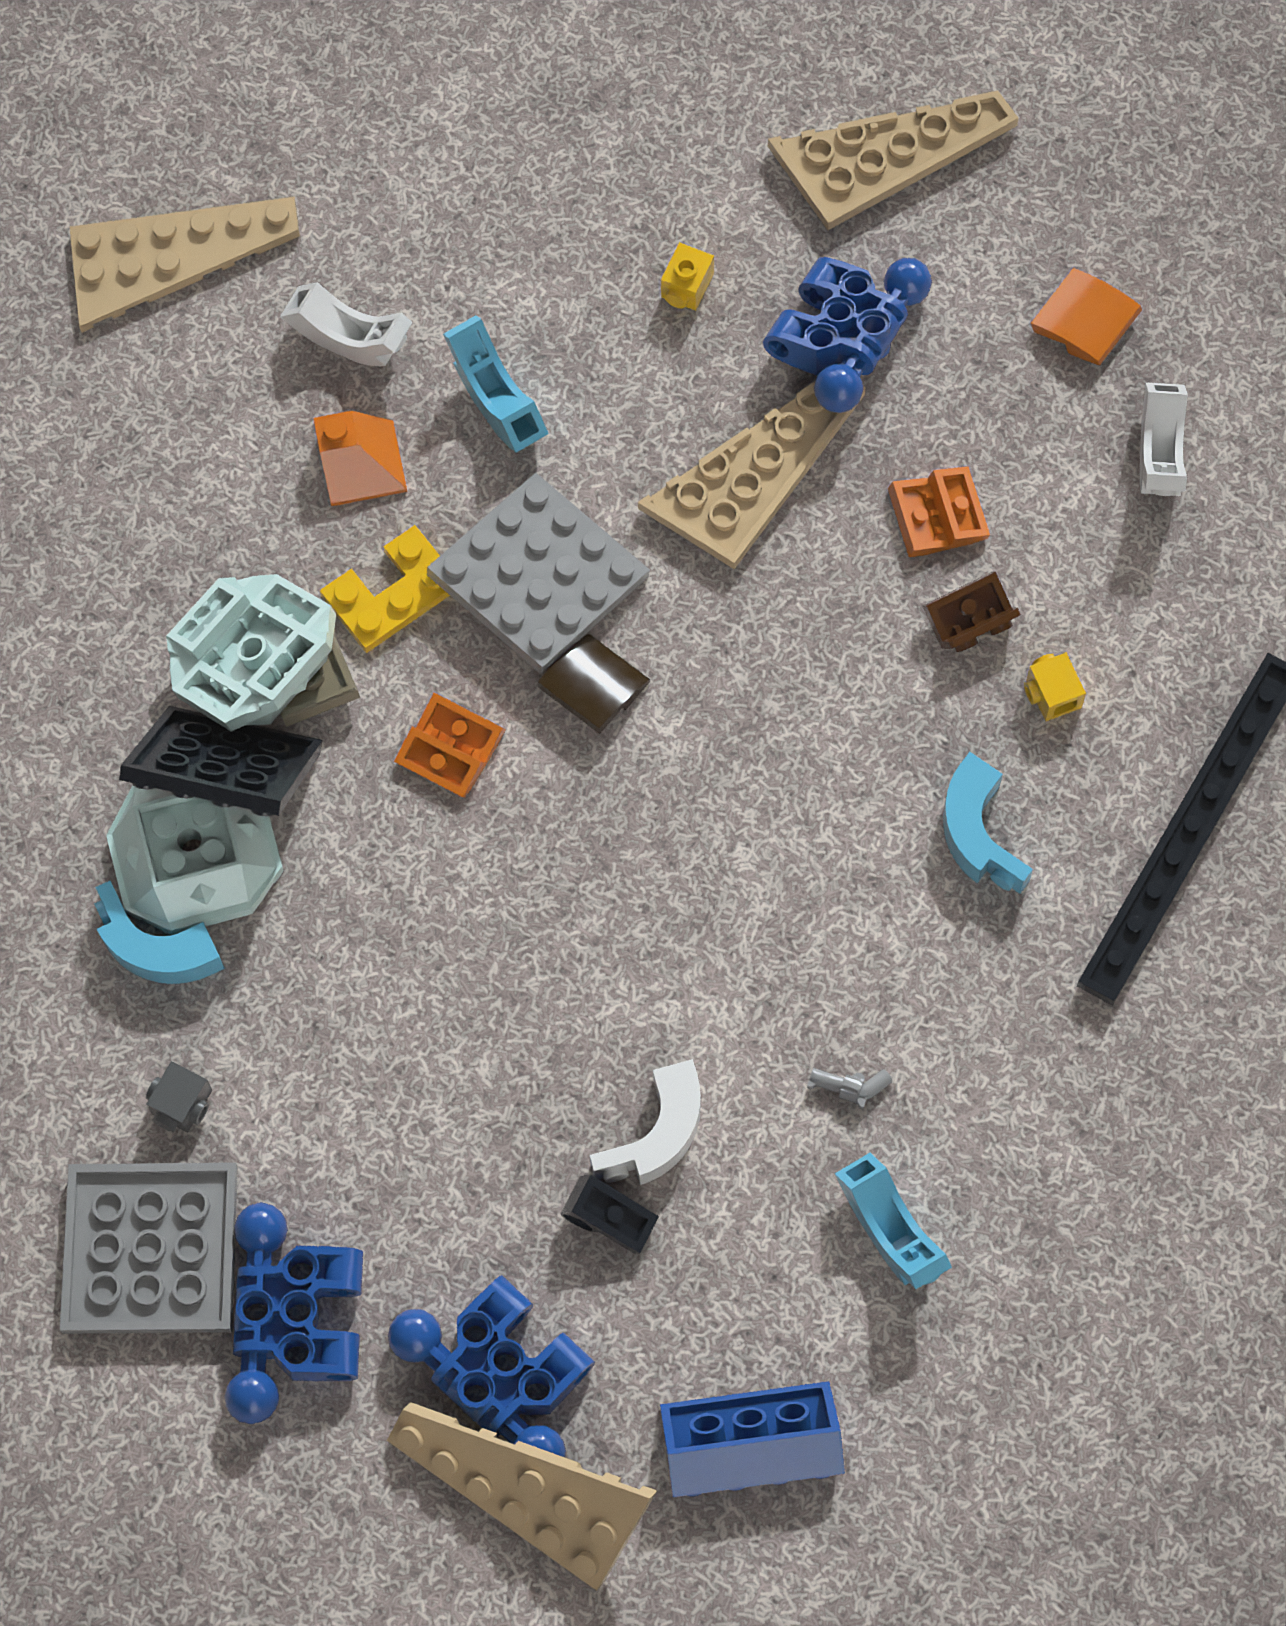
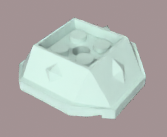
M277 574L258 575L237 580L236 577L218 578L166 635L167 648L170 654L172 690L178 699L231 732L245 725L271 724L299 692L306 690L307 682L327 661L328 654L332 650L336 613L331 605Z
M132 785L106 835L126 914L138 920H143L171 935L178 934L202 922L206 927L253 914L273 883H276L284 871L269 816H259L249 809L236 806L219 807L210 800L201 798H179L174 796L172 792L161 789L145 790ZM197 839L201 841L200 846L194 851L182 850L183 845L189 840Z

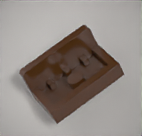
M990 572L922 605L941 648H955L957 653L978 644L976 637L990 631L991 635H996L1013 626L1011 620L1021 615L1018 607H1011L996 572Z

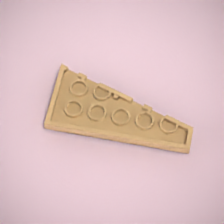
M997 90L954 99L952 104L931 108L930 105L916 107V112L901 115L893 112L840 123L835 129L815 132V129L802 131L801 136L787 139H782L781 136L768 139L767 147L826 229L830 230L1015 128L1018 125L1019 118Z
M295 197L70 226L78 320L81 333L94 328L93 324L111 316L114 319L125 314V310L145 301L150 303L203 279L204 275L221 268L223 271L235 265V261L254 253L259 255L299 237Z
M816 381L798 392L796 398L778 410L775 408L764 415V419L750 429L745 428L701 458L698 465L679 477L677 475L666 482V486L651 497L647 495L638 501V509L735 569L856 406L852 410L842 413L826 410L820 406L815 396L814 385ZM863 387L864 390H863V393H862V396H861L860 401H861L862 398L865 396V389H866L865 387Z
M411 1402L402 1410L387 1439L393 1446L596 1591L605 1582L657 1490L642 1486L640 1489L621 1483V1477L607 1472L603 1476L582 1469L579 1462L520 1441L514 1445L497 1439V1433L482 1428L478 1432L461 1426L456 1418Z

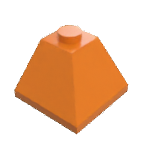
M346 411L313 418L331 506L408 492L393 420L356 411Z

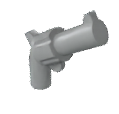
M813 1068L807 1089L811 1090L818 1086L839 1093V1098L856 1103L859 1109L863 1110L866 1100L876 1096L893 1081L889 1073L884 1069L864 1083L865 1077L861 1073H855L853 1076L846 1074L844 1078Z

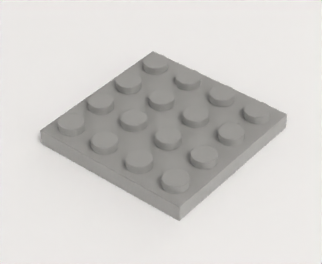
M536 472L427 567L428 577L540 674H543L649 577L650 572L649 568Z
M68 1164L60 1314L61 1333L232 1332L237 1164Z

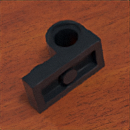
M592 1175L579 1177L560 1213L570 1223L589 1232H599L634 1254L641 1253L659 1218L658 1215Z

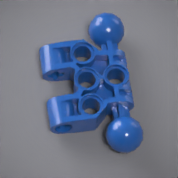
M828 257L818 258L799 285L798 292L807 304L822 312L819 315L813 316L791 309L784 310L763 340L765 350L772 357L817 376L814 393L820 406L836 413L852 410L860 402L864 390L860 376L872 373L878 361L889 354L891 342L907 319L908 312L905 306L918 304L929 294L932 285L930 272L927 266L916 258L896 260L887 268L883 280L887 294L875 290V284L868 270Z
M263 1202L249 1205L243 1209L236 1218L234 1226L236 1241L242 1249L247 1251L246 1266L240 1267L237 1270L233 1355L241 1357L240 1373L234 1376L227 1385L224 1399L225 1406L230 1415L239 1422L247 1424L260 1423L273 1414L278 1405V1386L273 1378L266 1374L267 1359H275L276 1364L292 1381H353L358 1379L360 1335L348 1331L316 1329L319 1320L316 1302L322 1297H357L362 1294L363 1251L349 1247L296 1246L279 1261L277 1266H272V1253L279 1249L285 1241L288 1227L283 1213L275 1206ZM305 1263L313 1269L309 1277L298 1280L290 1276V1270L293 1266ZM253 1304H262L268 1308V1311L261 1320L252 1321L245 1317L248 1307ZM295 1305H305L311 1310L310 1315L304 1321L295 1322L287 1316L289 1310ZM293 1347H303L309 1352L307 1359L300 1364H292L285 1359L286 1353Z
M502 1275L496 1278L457 1317V1348L452 1353L441 1343V1326L430 1313L421 1309H410L395 1317L388 1332L389 1346L395 1355L407 1362L416 1363L424 1361L434 1371L431 1381L481 1428L497 1433V1437L501 1434L509 1443L514 1445L520 1441L562 1457L566 1456L565 1444L558 1432L548 1426H529L519 1415H550L590 1372L595 1361L564 1332L557 1336L537 1357H527L521 1345L514 1340L508 1339L507 1336L528 1315L534 1304ZM472 1326H479L485 1329L487 1335L485 1339L475 1343L467 1340L464 1337V1333ZM502 1355H511L516 1358L518 1364L516 1368L506 1372L499 1370L494 1362ZM538 1383L544 1385L549 1390V1394L543 1400L535 1401L526 1395V1389L530 1385ZM474 1385L482 1386L488 1391L486 1399L477 1403L468 1400L464 1394L468 1388Z

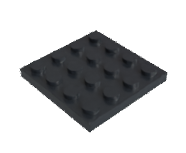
M168 706L121 764L119 780L130 782L139 789L149 790L156 788L170 791L179 798L188 799L196 797L210 800L219 807L236 806L249 809L259 816H279L320 756L323 740L258 725H245L231 732L200 712Z

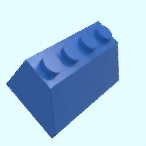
M829 1381L660 1404L673 1497H693L702 1493L724 1490L737 1491L745 1487L767 1484L781 1485L789 1481L811 1478L824 1479L833 1475L845 1474L841 1429Z

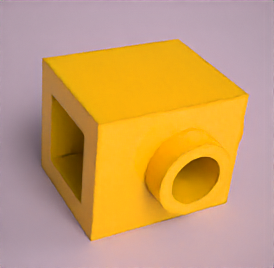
M679 242L661 278V298H664L670 305L676 308L683 309L687 307L696 311L714 275V255Z
M1067 652L1057 656L1046 654L1037 658L1029 667L1027 682H1024V690L1029 702L1032 705L1037 703L1045 722L1082 708L1086 692Z

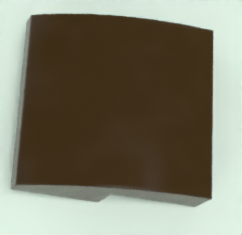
M588 634L561 656L539 679L538 688L600 734L622 708L626 710L650 683V679L592 635Z

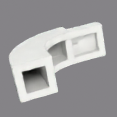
M318 282L298 286L280 316L290 326L315 344L354 362L370 366H386L392 354L399 351L407 340L406 332L412 324V321L403 313L376 317L358 312L339 301Z
M1145 384L1140 444V490L1142 494L1181 496V492L1186 491L1187 474L1183 464V436L1188 394L1185 385Z
M693 1059L653 1070V1083L661 1107L656 1125L644 1138L637 1142L590 1155L594 1177L597 1179L604 1178L606 1183H612L627 1178L629 1176L628 1171L636 1170L639 1184L642 1185L662 1176L681 1160L692 1144L700 1119V1084Z

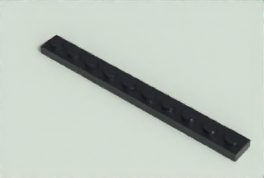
M1270 653L1266 654L1081 975L1077 987L1112 1006L1114 1005L1285 706L1286 661Z

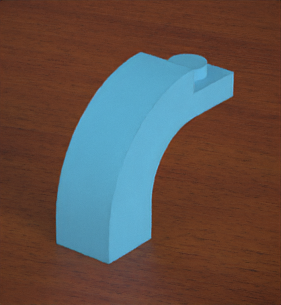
M475 315L443 334L455 359V362H453L455 369L469 395L494 432L510 449L517 453L549 434L535 402L517 387L503 366L481 318Z
M969 752L956 769L947 790L943 812V828L946 843L956 863L976 883L980 881L986 872H989L992 881L1000 888L1010 891L1012 888L1021 894L1030 881L1033 869L997 845L987 834L982 822V811L1000 788L1003 774Z
M111 881L95 887L101 900L94 903L104 924V926L97 928V931L111 955L128 971L158 983L181 984L203 979L225 969L203 922L171 936L149 935L131 923Z
M868 1153L835 1173L856 1217L882 1258L904 1285L910 1283L917 1289L922 1285L934 1282L942 1273L952 1268L946 1253L916 1223L901 1199L887 1168L874 1155Z

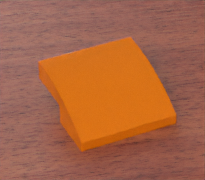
M1073 268L1033 319L1031 325L1035 333L1065 344L1068 353L1072 356L1100 366L1140 314L1142 308L1140 304L1115 287L1088 273Z
M968 466L933 470L928 478L893 481L888 487L909 558L974 544L988 539L990 536Z
M433 693L416 728L411 727L394 762L465 798L498 746L506 729Z

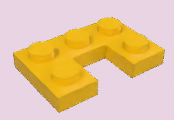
M416 525L383 546L386 555L404 576L374 597L351 568L320 590L321 597L327 604L331 605L336 616L366 653L450 596L427 576V567L440 555Z

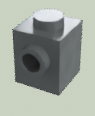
M171 1061L162 1078L156 1077L146 1094V1099L148 1100L146 1105L151 1114L154 1115L152 1121L167 1131L174 1132L177 1127L188 1133L193 1123L198 1125L205 1117L209 1108V1103L206 1101L212 1092V1088L207 1079Z

